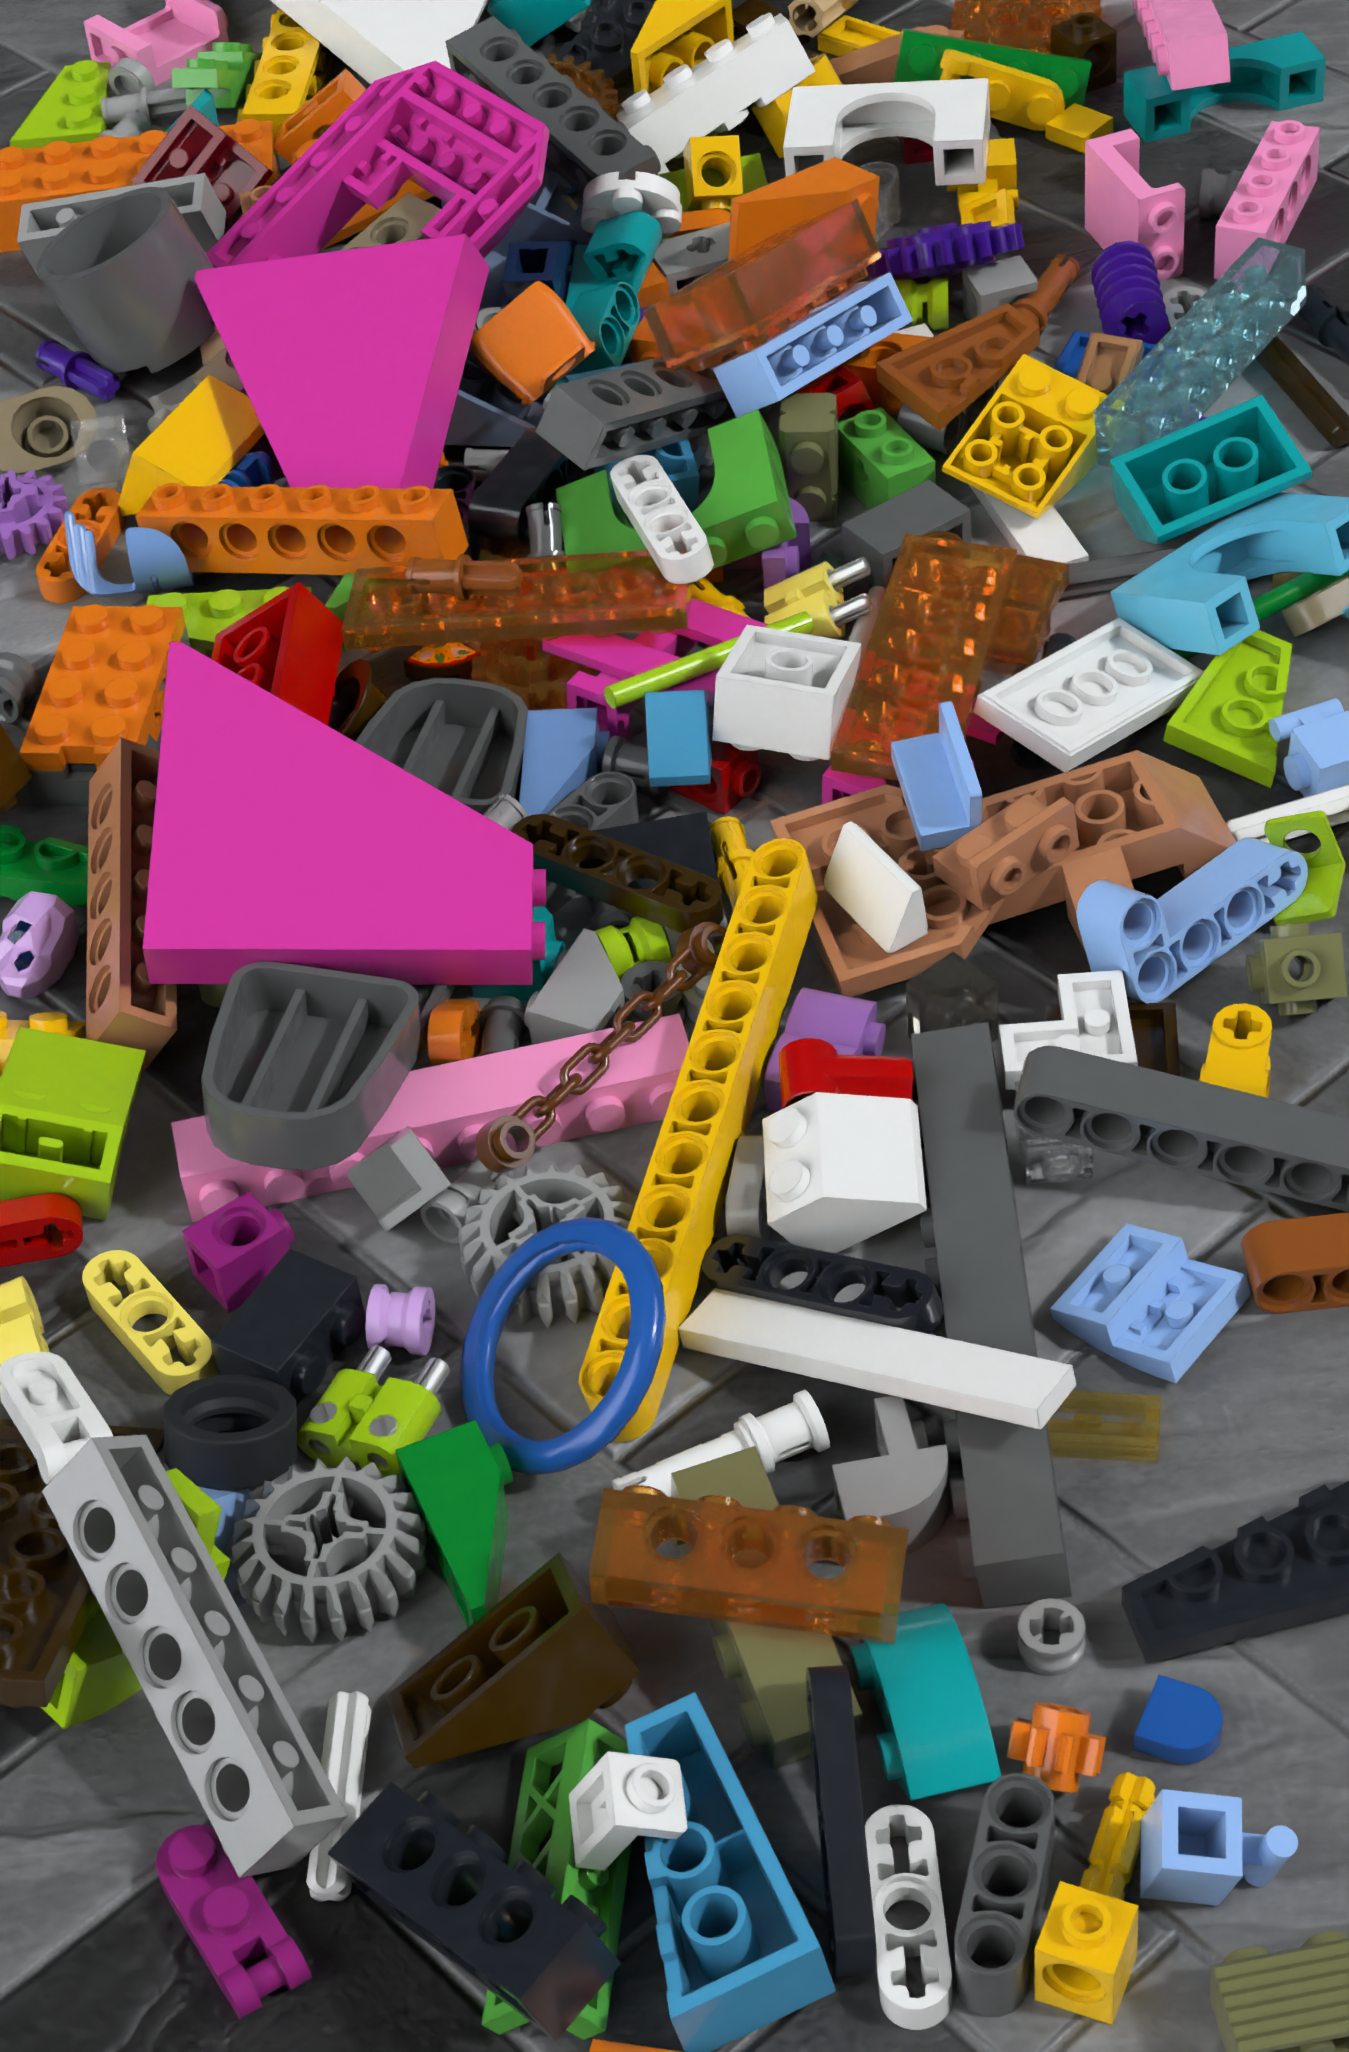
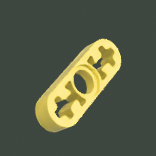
M111 1250L95 1256L87 1263L83 1270L82 1280L91 1308L165 1393L172 1395L174 1391L193 1381L218 1375L210 1338L137 1256L124 1250ZM116 1281L121 1286L127 1284L130 1295L123 1300L121 1292L111 1282ZM161 1314L167 1317L165 1323L153 1331L140 1332L132 1328L134 1323L145 1315ZM177 1346L178 1353L191 1365L185 1366L180 1361L173 1363L170 1350Z

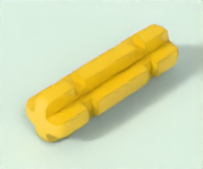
M1122 1772L1115 1777L1108 1797L1110 1805L1104 1809L1088 1858L1090 1866L1084 1871L1079 1887L1124 1900L1126 1893L1123 1890L1130 1881L1141 1847V1819L1155 1800L1154 1792L1156 1788L1151 1779L1146 1776L1137 1777L1130 1772Z

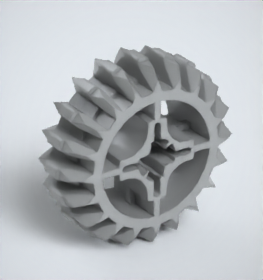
M554 1162L551 1163L547 1172L534 1173L526 1165L523 1176L516 1180L501 1174L498 1190L481 1189L478 1205L467 1207V1214L464 1220L465 1226L460 1228L461 1235L459 1236L463 1274L468 1278V1283L472 1284L473 1292L479 1300L489 1280L507 1257L532 1235L557 1222L585 1217L614 1221L627 1229L634 1210L633 1204L628 1203L621 1186H610L603 1172L587 1177L580 1163L568 1172H560ZM588 1251L569 1253L553 1261L537 1274L517 1298L511 1311H513V1315L518 1320L520 1326L533 1316H538L547 1328L554 1317L566 1315L576 1324L579 1311L588 1309L599 1314L616 1264L599 1253Z
M347 1456L337 1468L328 1469L317 1458L313 1471L303 1474L289 1466L287 1481L283 1484H278L265 1480L264 1491L262 1492L264 1499L246 1500L245 1519L234 1523L233 1539L235 1545L231 1547L233 1552L231 1554V1563L235 1575L238 1576L236 1580L240 1594L246 1599L247 1604L253 1605L254 1612L260 1617L262 1623L275 1620L276 1627L282 1631L284 1636L289 1635L302 1626L304 1635L313 1643L323 1629H332V1632L342 1642L347 1627L358 1623L371 1633L374 1623L373 1616L377 1613H382L396 1618L399 1606L398 1598L415 1597L416 1577L425 1574L427 1563L425 1550H427L428 1535L425 1522L420 1519L417 1500L413 1498L412 1492H405L404 1485L399 1482L396 1474L383 1478L382 1472L378 1470L374 1462L366 1465L358 1472Z

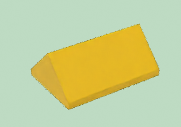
M209 374L132 453L117 504L120 506L121 517L137 514L158 486L169 483H178L182 486H212L218 484L265 434L249 397Z

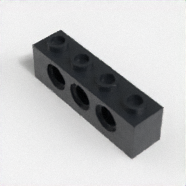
M390 1781L327 1854L365 1896L549 2037L557 2041L621 1965L599 1938L607 1929L606 1924L587 1905L573 1895H569L563 1904L552 1898L556 1893V1889L540 1872L526 1861L520 1859L513 1868L505 1864L503 1861L507 1857L506 1853L477 1826L472 1824L464 1834L455 1827L460 1823L457 1817L429 1792L424 1791L416 1800Z

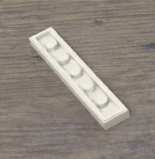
M717 1288L706 1297L678 1328L683 1348L1036 1429H1042L1076 1386L1073 1366L1070 1364Z

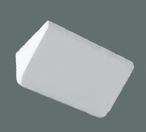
M852 821L844 824L823 882L828 894L887 953H894L928 934L921 887L857 824H854Z

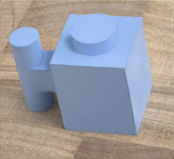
M1337 698L1269 720V730L1276 742L1290 738L1288 756L1284 758L1283 766L1286 779L1293 790H1300L1303 796L1307 797L1349 784V711L1344 712L1343 706Z
M1162 1789L1141 1819L1140 1898L1219 1906L1243 1876L1248 1883L1256 1887H1263L1269 1884L1297 1850V1836L1290 1828L1282 1825L1272 1827L1266 1835L1243 1833L1242 1798Z

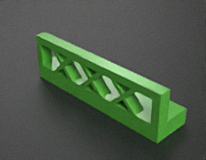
M589 1718L527 1748L508 1866L513 1868L522 1859L540 1872L553 1885L556 1893L552 1898L563 1904L569 1895H573L587 1905L606 1924L607 1929L599 1938L616 1957L632 1842L605 1870L575 1867L569 1793L607 1751L629 1754L626 1741ZM563 1762L561 1772L549 1788L552 1767ZM553 1826L551 1838L538 1856L539 1845ZM614 1973L566 2029L568 2032L582 2040H586L606 2031ZM487 1989L481 2025L500 2035L530 2022Z

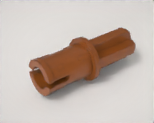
M461 554L456 560L411 557L407 564L406 579H416V582H409L407 584V589L411 594H455L460 601H466L471 595L514 597L521 591L523 573L515 562L472 561L469 555Z

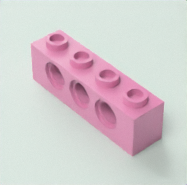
M1294 120L1271 121L1216 224L1214 279L1264 286L1317 181L1319 127L1305 126Z

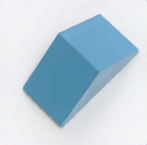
M709 690L645 693L650 787L710 784L715 692Z

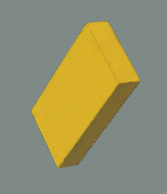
M844 15L817 36L818 50L839 57L901 32Z

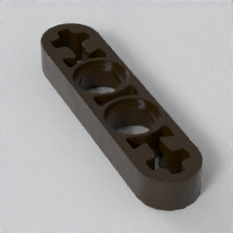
M534 814L518 821L511 830V832L533 844L534 869H546V880L679 933H683L685 930L702 922H714L720 925L723 920L721 886L716 880L705 874L547 814ZM597 858L606 862L594 869H582L576 866L580 861ZM637 879H652L658 882L653 887L636 890L627 886L630 882Z

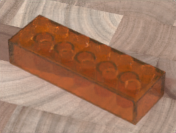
M855 199L769 236L645 309L643 314L669 372L689 365L692 373H696L723 360L722 357L736 351L739 355L768 341L767 338L789 328L788 324L804 318L810 314L809 311L829 302V298L849 289V285L869 276L866 267L881 258L882 255L859 201Z

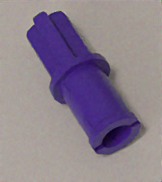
M53 339L44 341L37 349L36 358L42 359L36 361L37 366L41 370L59 377L65 387L74 390L81 388L103 401L114 399L115 391L120 389L121 383L119 378L113 376L110 371L95 364L89 353L84 351L74 352Z

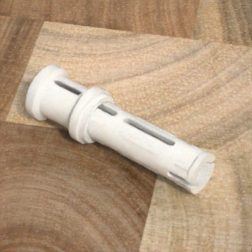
M804 1389L793 1395L792 1403L759 1417H754L751 1413L740 1416L739 1421L734 1423V1430L716 1439L675 1454L638 1472L635 1471L612 1480L617 1501L622 1512L625 1513V1518L629 1523H632L662 1508V1504L670 1502L671 1473L756 1446L766 1474H770L775 1471V1463L810 1448H814L818 1453L830 1448L828 1432L815 1401L809 1392Z

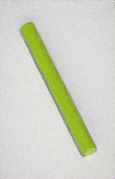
M806 611L764 626L765 628L807 635L814 631L813 620ZM740 636L608 685L604 688L605 699L608 705L615 709L645 697V693L659 692L722 667Z

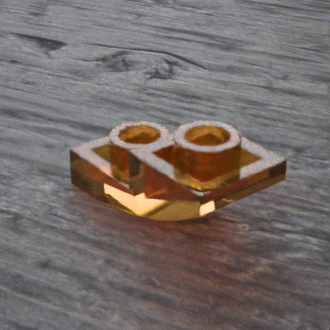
M1015 554L1000 582L988 611L977 644V654L999 658L1009 663L1032 665L1050 634L1051 613L1069 584V564Z

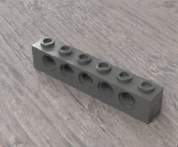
M494 16L445 41L451 70L547 126L550 132L545 162L582 195H584V188L590 181L606 173L619 172V180H635L636 171L658 176V172L661 171L660 161L655 151L649 145L641 144L630 134L627 127L621 121L616 122L605 113L596 99L588 98L576 88L568 75H561L548 63L546 57L541 52L533 51L523 42L520 35L514 29L509 30Z
M741 335L558 384L548 393L543 402L542 409L544 413L535 432L583 470L708 433L707 429L736 418L713 368L751 347L754 343ZM773 404L760 408L761 415H768Z

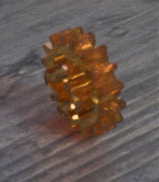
M541 623L536 631L534 629H527L524 625H518L517 632L513 636L500 631L496 633V645L482 643L480 645L481 656L472 657L473 672H471V678L473 681L487 682L506 687L522 698L528 711L567 709V682L578 671L595 676V669L543 651L542 641L551 633L548 632L547 623Z

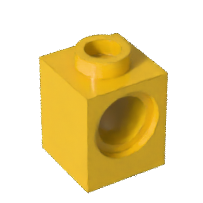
M739 135L689 137L683 150L687 209H723L730 212L732 199L743 195ZM707 168H714L720 171L724 176L725 185L720 187L708 185L704 181L701 171Z
M1060 1881L1034 1949L1035 2000L1113 2025L1137 1958L1139 1905Z

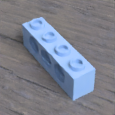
M889 272L842 293L714 367L713 371L737 418L780 401L909 324L913 319Z

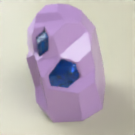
M31 891L18 899L3 920L2 935L0 937V985L8 996L30 999L42 994L61 978L75 954L80 935L75 912L57 895Z

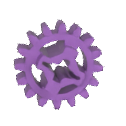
M8 470L6 474L0 475V552H5L8 560L14 559L17 554L25 553V551L30 555L35 554V545L38 543L49 545L53 539L52 533H56L64 521V514L66 511H69L62 484H54L51 475L48 474L38 480L35 470H29L23 477H17L14 470Z

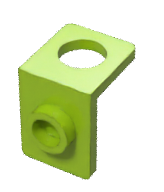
M1321 810L1269 819L1265 823L1264 831L1270 844L1292 850L1286 844L1285 837L1295 830L1309 831L1315 834L1321 842V846L1316 851L1299 853L1307 863L1308 877L1306 886L1301 895L1291 905L1273 917L1276 926L1326 920L1336 915L1346 863L1327 816Z

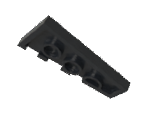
M1349 1481L1332 1490H1329L1324 1484L1299 1497L1298 1507L1268 1522L1261 1516L1237 1528V1537L1213 1550L1201 1546L1122 1586L1121 1604L1146 1664L1349 1612Z

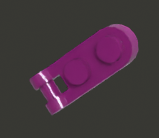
M190 1825L176 1830L164 1840L157 1852L155 1864L164 1893L239 2019L261 2008L262 2003L260 1999L283 1985L291 1991L312 1979L310 1970L298 1946L287 1935L252 1876L238 1877L213 1827L208 1825ZM263 1953H266L268 1957L247 1970L242 1967V1965Z

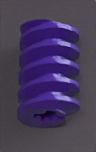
M1132 241L1118 242L1105 248L1096 257L1091 269V281L1094 286V295L1099 309L1103 333L1142 340L1143 343L1156 345L1164 338L1168 329V315L1160 289V281L1157 277L1155 261L1150 250L1141 243Z

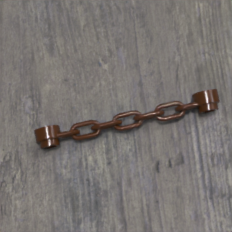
M702 922L685 930L677 941V955L666 966V980L653 992L640 991L635 994L616 1013L613 1020V1032L600 1044L593 1042L583 1045L562 1066L559 1074L560 1083L546 1097L541 1095L532 1096L511 1116H503L493 1120L479 1130L475 1146L482 1164L489 1170L497 1173H506L527 1164L534 1154L535 1142L555 1122V1107L569 1094L582 1095L587 1092L607 1072L610 1064L609 1054L623 1041L631 1043L641 1039L659 1021L663 1010L661 1003L675 990L680 992L688 991L703 977L713 973L727 929L714 922ZM707 939L713 946L714 954L708 948ZM680 964H681L682 967L685 969V970H679V971L675 972L676 968H677ZM687 972L690 973V974H692V975L686 980V978H687ZM642 1002L640 1006L641 1011L647 1013L653 1010V1013L634 1031V1022L627 1021L623 1023V1020ZM589 1054L588 1062L592 1065L600 1062V1065L580 1084L582 1081L581 1075L574 1073L569 1076V1073ZM533 1108L535 1117L540 1118L546 1115V1118L534 1130L522 1120ZM507 1132H509L515 1139L517 1146L516 1152L513 1151L507 1144Z

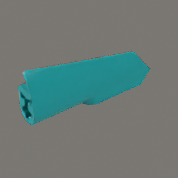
M631 211L601 220L597 223L588 246L582 244L575 246L566 306L590 342H595V351L565 376L621 365L640 319V305L637 296L662 239L663 230L660 223L648 213ZM565 376L553 385V388L558 384L565 383Z

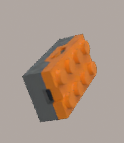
M98 604L72 607L19 751L20 757L32 775L27 784L33 805L89 806V781L120 737L160 751L169 642H182L191 647L182 607H158L155 605L102 606Z

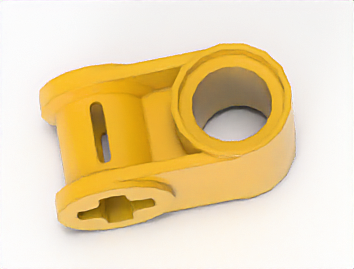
M1242 1003L1224 1007L1216 1014L1213 1020L1206 1063L1202 1064L1199 1081L1266 1098L1269 1097L1271 1068L1269 1049L1272 1037V1022L1264 1010L1255 1005Z

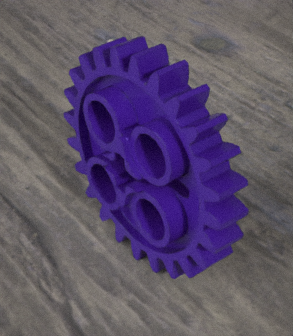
M991 221L962 225L952 222L918 229V234L886 240L887 247L859 253L858 260L862 279L880 277L889 272L894 280L923 276L926 279L954 275L962 272V269L966 267L997 261L996 254L1024 248L1025 245L1021 222L991 226Z

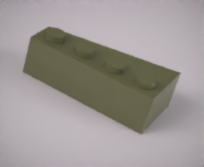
M756 1446L671 1473V1501L662 1504L664 1519L670 1537L678 1548L687 1569L688 1581L695 1603L701 1613H706L715 1634L712 1637L721 1671L726 1680L734 1678L744 1703L738 1705L748 1742L753 1749L763 1746L773 1770L812 1757L806 1700V1668L843 1664ZM851 1687L856 1741H859L862 1712Z

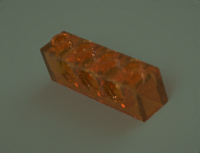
M631 1485L623 1490L604 1488L589 1571L591 1602L895 1644L909 1529L893 1527L889 1521L870 1515L854 1516L847 1521L818 1517L812 1510L795 1505L778 1506L772 1511L742 1507L738 1501L720 1495H707L700 1497L698 1500L667 1497L661 1490L645 1485ZM668 1540H682L693 1547L690 1553L679 1558L665 1557L655 1550L661 1543ZM743 1550H756L766 1555L769 1560L757 1568H744L737 1565L731 1558ZM819 1560H831L840 1564L845 1572L838 1577L824 1579L812 1574L807 1567Z

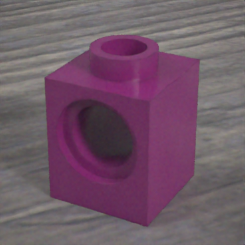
M250 1191L182 1230L193 1275L228 1313L240 1307L287 1253L290 1249L289 1245L295 1242L292 1228L284 1215L276 1208L268 1211Z

